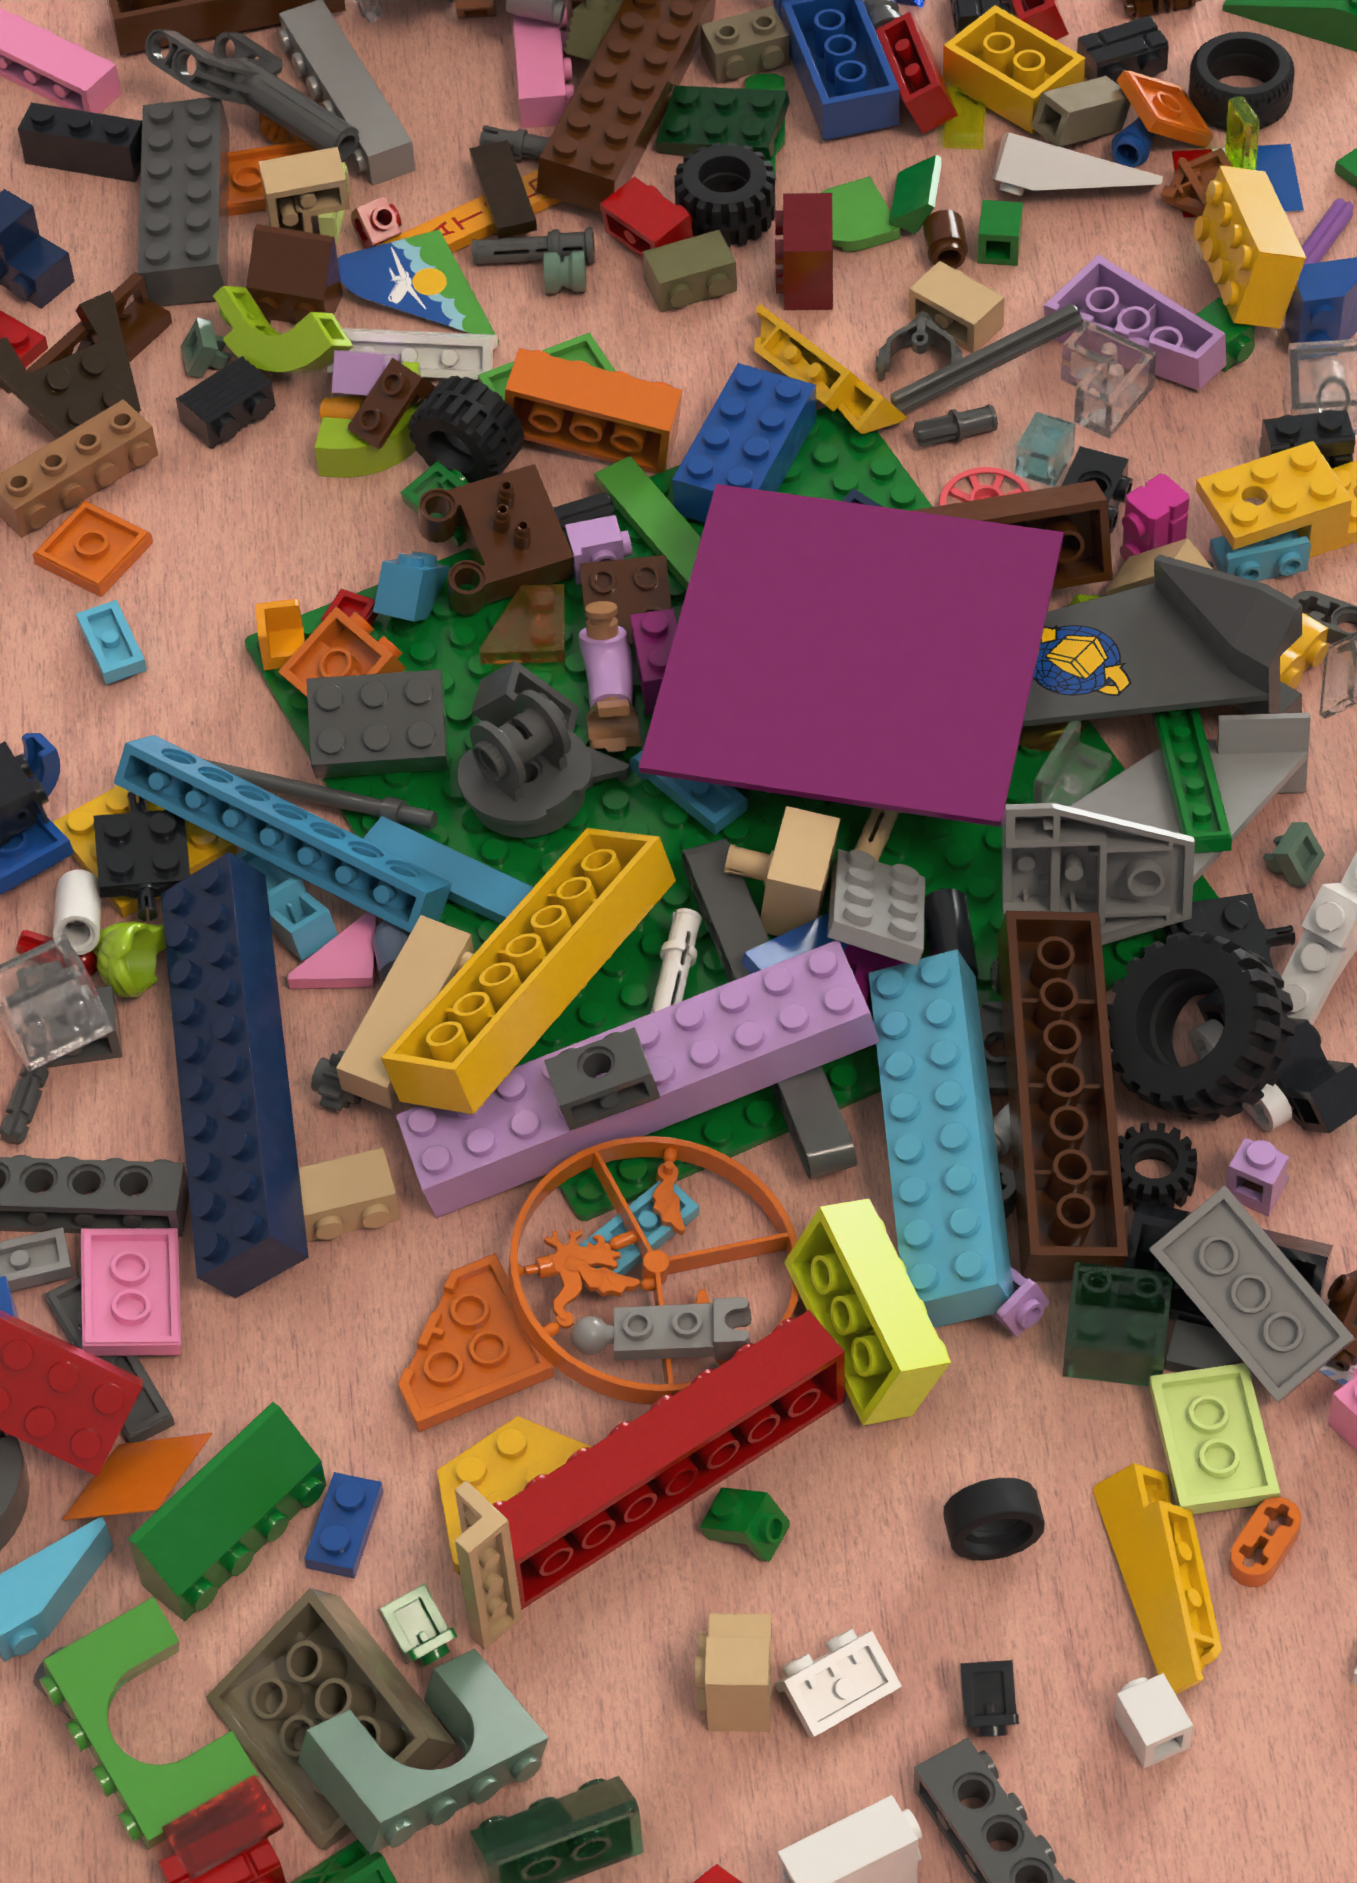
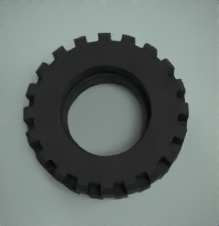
M1194 931L1190 936L1183 932L1169 935L1166 938V945L1155 941L1144 949L1146 955L1142 959L1134 957L1125 967L1129 972L1124 980L1117 979L1112 989L1116 996L1113 1005L1107 1004L1108 1020L1110 1021V1048L1114 1050L1111 1053L1112 1068L1115 1072L1122 1074L1120 1076L1121 1083L1129 1091L1138 1094L1139 1099L1172 1114L1190 1120L1197 1118L1201 1121H1216L1220 1114L1228 1118L1243 1111L1242 1103L1245 1102L1253 1106L1262 1099L1264 1093L1261 1090L1265 1085L1274 1086L1281 1076L1277 1072L1281 1061L1288 1062L1292 1048L1286 1046L1287 1038L1295 1034V1020L1287 1017V1012L1293 1010L1291 996L1289 993L1281 990L1284 987V980L1279 973L1270 968L1268 961L1258 954L1222 936L1216 937L1208 932ZM1219 986L1226 1006V1020L1222 1035L1215 1047L1204 1058L1194 1064L1181 1067L1173 1050V1030L1177 1017L1185 1004L1196 994L1208 988Z

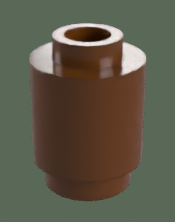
M952 210L933 212L923 223L928 258L934 265L941 261L956 269L963 264L968 252L962 217Z

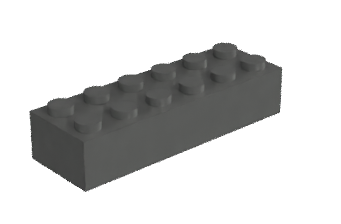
M214 97L143 105L138 274L145 279L148 300L159 306L215 300L213 295L222 286H228L229 212L227 201H229L228 152L230 131L222 100Z

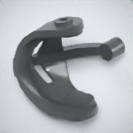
M920 311V314L907 326L897 330L887 338L886 344L879 349V356H876L875 372H878V380H885V373L890 371L892 356L900 349L912 346V350L917 354L925 353L928 350V345L941 349L950 357V364L962 359L963 352L956 345V341L928 316V311Z

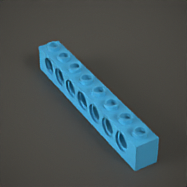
M156 735L125 743L114 784L409 933L412 932L420 915L440 922L452 886L451 882Z

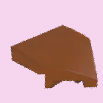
M1219 148L1189 162L1186 158L1180 157L1178 160L1179 168L1170 186H1165L1161 194L1162 201L1195 216H1202L1207 203L1206 191L1208 184L1211 180H1215L1219 166L1233 167L1223 149Z

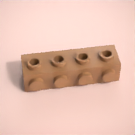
M124 399L1 472L0 517L21 538L43 527L55 517L77 506L83 500L101 489L112 485L116 480L156 457L158 452L153 427Z

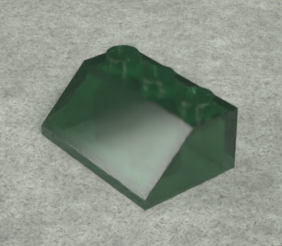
M619 1776L609 1780L599 1778L588 1781L574 1793L560 1798H542L531 1804L528 1810L509 1817L504 1815L491 1817L483 1821L477 1829L469 1831L473 1854L485 1883H564L644 1853L639 1807L636 1799Z

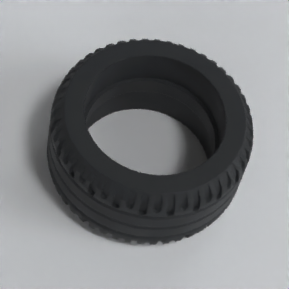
M1230 32L1219 35L1201 45L1194 54L1190 66L1189 98L1201 117L1218 128L1236 132L1262 129L1282 118L1290 106L1295 75L1293 60L1281 44L1267 36L1252 32ZM1229 76H1248L1258 79L1264 84L1242 88L1224 84L1219 79Z

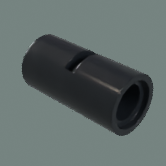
M950 888L939 889L929 893L925 897L924 925L929 957L958 949L977 980L978 968L967 896L957 889Z

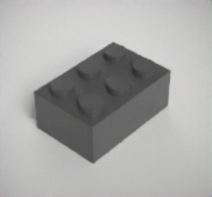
M440 669L306 679L311 767L316 779L449 769L444 682Z

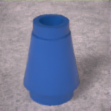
M1137 117L1136 120L1118 133L1112 141V156L1118 164L1135 168L1144 164L1149 157L1155 133L1148 132L1140 117Z

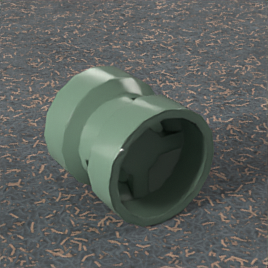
M585 251L571 252L569 256H564V258H561L556 252L544 253L545 293H558L562 286L570 288L573 292L586 291Z

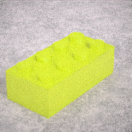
M870 1199L820 1206L785 1259L784 1264L807 1311L810 1310L845 1351V1390L862 1425L913 1416L951 1363L946 1346L939 1339L927 1315L925 1304L918 1297L907 1275L905 1264L898 1257L886 1233L885 1224L878 1217Z

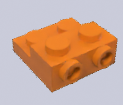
M335 607L278 672L307 697L306 679L403 672L406 667L398 660L403 653L385 636H382L379 641L375 640L369 635L374 628L359 614L354 612L348 617L338 607Z

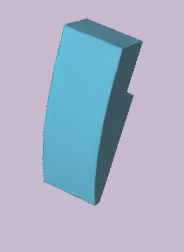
M245 849L235 855L265 874L272 933L301 961L317 952L338 935L330 911L306 891L302 878Z

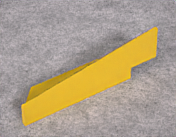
M762 304L756 307V314L761 319V336L756 337L754 340V351L787 377L815 384L816 399L833 412L838 408L851 425L861 434L903 422L908 418L886 398Z
M1132 1463L1097 1483L1093 1488V1494L1158 1675L1164 1673L1177 1695L1203 1681L1202 1671L1204 1667L1217 1659L1222 1651L1193 1513L1191 1510L1171 1504L1168 1474Z

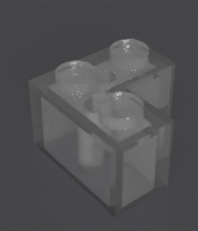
M1084 320L1083 324L1073 332L1062 346L1061 380L1076 387L1074 422L1110 439L1154 388L1156 352Z

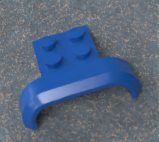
M26 733L22 736L24 745L23 756L34 775L29 781L38 778L48 797L56 786L60 775L61 765L57 749L41 733ZM36 814L38 820L32 827L8 838V843L0 845V895L14 889L24 881L74 854L70 840L49 818V822L45 824L40 814Z

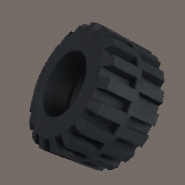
M720 142L712 143L711 147L706 148L702 146L696 149L695 154H687L683 158V163L678 164L676 175H674L675 204L682 205L691 215L693 237L720 230L726 244L731 248L730 245L738 244V246L746 245L749 239L755 241L762 237L761 232H767L770 229L771 221L775 219L776 211L775 173L773 172L771 162L766 161V156L760 151L753 152V147L747 145L740 147L737 146V143L728 142V145H720Z
M451 376L449 379L444 378L411 416L408 425L411 431L409 433L410 439L416 445L415 449L418 454L424 458L425 463L429 467L438 461L450 471L453 469L458 470L467 479L468 483L502 474L524 445L522 441L525 438L524 431L520 428L522 426L520 419L513 413V408L502 399V396L496 391L494 392L489 389L487 385L481 382L477 383L472 378L465 376L463 379L459 376Z

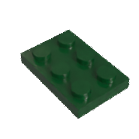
M675 85L655 141L657 151L662 154L687 155L689 153L695 154L696 149L702 146L706 148L711 147L712 143L720 142V145H728V142L737 143V146L740 147L744 145L753 147V152L760 151L766 156V159H771L790 104L788 91Z

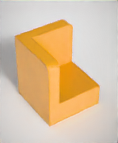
M298 599L255 603L257 634L264 670L280 669L305 642Z

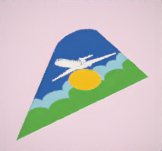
M440 230L351 252L338 258L341 283L349 291L363 299L471 334L496 335Z

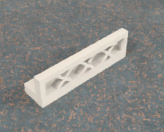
M342 328L354 346L349 351L399 354L400 363H403V361L420 363L421 377L450 378L451 376H459L463 379L465 376L478 380L479 374L493 369V350L498 347V335ZM333 364L327 366V373H333Z

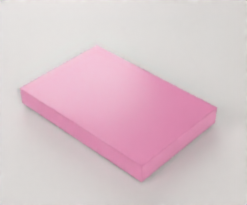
M178 1228L81 1229L82 1350L95 1356L181 1355Z

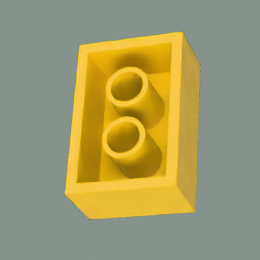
M996 5L943 45V79L945 83L1031 134L1036 132L1031 125L1042 92L1084 82L1085 57Z

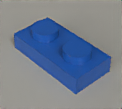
M334 1472L304 1558L307 1569L355 1579L384 1493L382 1482Z

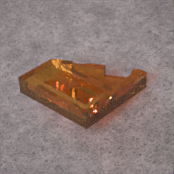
M564 584L521 585L480 647L481 664H505L514 660L518 663L564 662Z

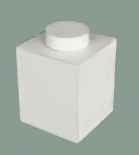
M1164 1673L1149 1680L1146 1677L1134 1679L1117 1693L1114 1717L1144 1769L1190 1749L1193 1724Z

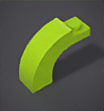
M222 286L213 295L220 307L219 312L222 319L233 328L223 338V341L236 356H244L246 361L248 360L251 365L258 369L286 373L313 372L333 364L334 350L349 351L354 347L333 313L310 312L292 329L281 334L268 323L246 287Z
M403 361L404 366L421 376L420 363ZM421 398L418 404L413 401L411 402L381 449L373 447L348 429L352 419L322 417L315 444L319 476L335 478L367 476L387 470L407 459L416 451V445L409 436L411 432L408 428L409 421L425 399Z

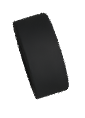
M994 1478L964 1487L950 1497L943 1509V1517L951 1549L958 1556L970 1560H993L1011 1556L1036 1543L1044 1533L1045 1521L1037 1491L1029 1482L1018 1478Z

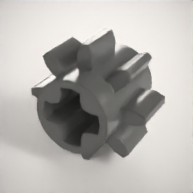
M339 1050L338 1054L332 1053L330 1059L323 1057L319 1060L311 1081L312 1090L322 1095L320 1105L340 1112L343 1107L348 1109L350 1103L359 1104L363 1099L341 1089L336 1070L338 1063L345 1053Z

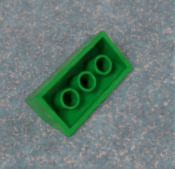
M272 1402L128 1538L142 1586L184 1622L196 1610L201 1611L208 1607L214 1600L218 1589L232 1576H238L243 1573L252 1562L254 1554L268 1541L273 1542L277 1540L286 1530L289 1521L303 1507L308 1508L320 1498L324 1487L327 1485L321 1459L276 1403Z

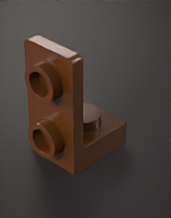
M392 358L349 423L348 429L373 447L381 449L411 402L413 401L418 404L421 398L426 399L436 386Z

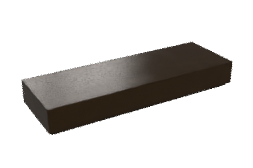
M508 140L469 148L470 159L498 239L537 231L536 218Z

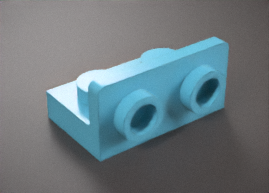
M1293 530L1235 550L1232 549L1225 536L1210 539L1209 551L1217 570L1253 581H1261L1307 571L1311 543L1307 536L1299 537L1297 531Z

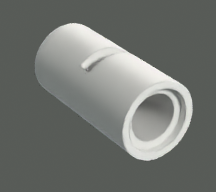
M69 871L59 879L56 887L53 939L60 950L70 955L86 954L92 951L99 942L102 898H100L99 879L89 871Z

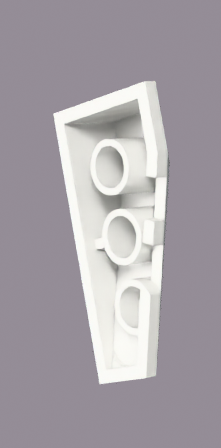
M1007 132L1003 133L992 180L1001 182L999 190L1022 196L1024 189L1038 191L1161 185L1163 176Z

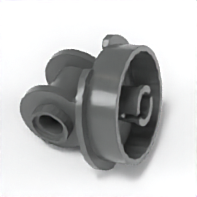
M528 689L515 698L517 715L499 728L484 720L471 727L470 739L473 750H468L461 757L457 775L460 792L479 821L494 832L519 838L545 835L569 823L580 811L585 800L586 790L589 788L592 779L590 753L583 741L569 730L567 720L562 711L548 698L546 699L536 691Z

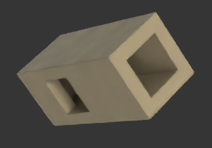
M1103 76L1042 92L1031 127L1054 145L1061 147L1122 130L1131 103L1117 83L1109 77Z

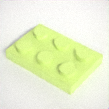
M1245 1363L1150 1376V1394L1177 1506L1191 1510L1193 1514L1258 1506L1268 1498L1280 1497V1490L1250 1370Z

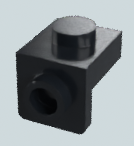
M1013 1660L959 1663L964 1727H976L977 1737L1008 1735L1007 1725L1019 1724V1715L1016 1712Z

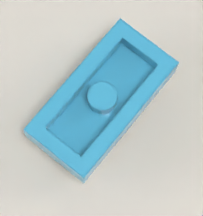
M117 600L76 613L80 630L106 685L147 671L145 659Z

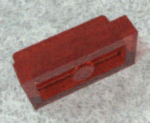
M254 1774L161 1828L171 1854L176 1853L189 1877L195 1879L278 1832L284 1827V1822Z

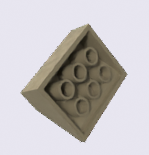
M309 1588L206 1696L322 1850H327L352 1831L298 1763L308 1729L350 1709L388 1756L403 1765L422 1770H434L457 1746L453 1738L340 1596Z

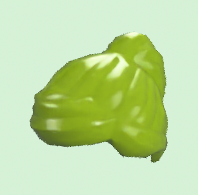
M131 921L116 923L100 930L99 942L93 949V952L97 956L99 975L107 986L113 987L114 994L125 998H137L158 982V977L155 976L157 955L166 949L164 924L153 925Z

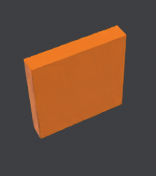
M1124 70L1116 80L1148 132L1204 148L1214 138L1182 86L1129 70Z
M84 500L32 555L36 565L102 597L153 544V539L150 532Z

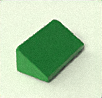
M934 155L897 174L889 218L892 224L913 234L919 232L924 220L935 208L942 164L940 156Z

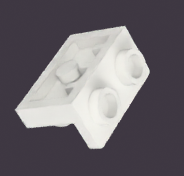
M853 1628L826 1642L830 1652L814 1661L808 1653L782 1668L786 1677L777 1681L774 1685L778 1693H786L809 1738L819 1735L902 1687L873 1631L857 1636Z

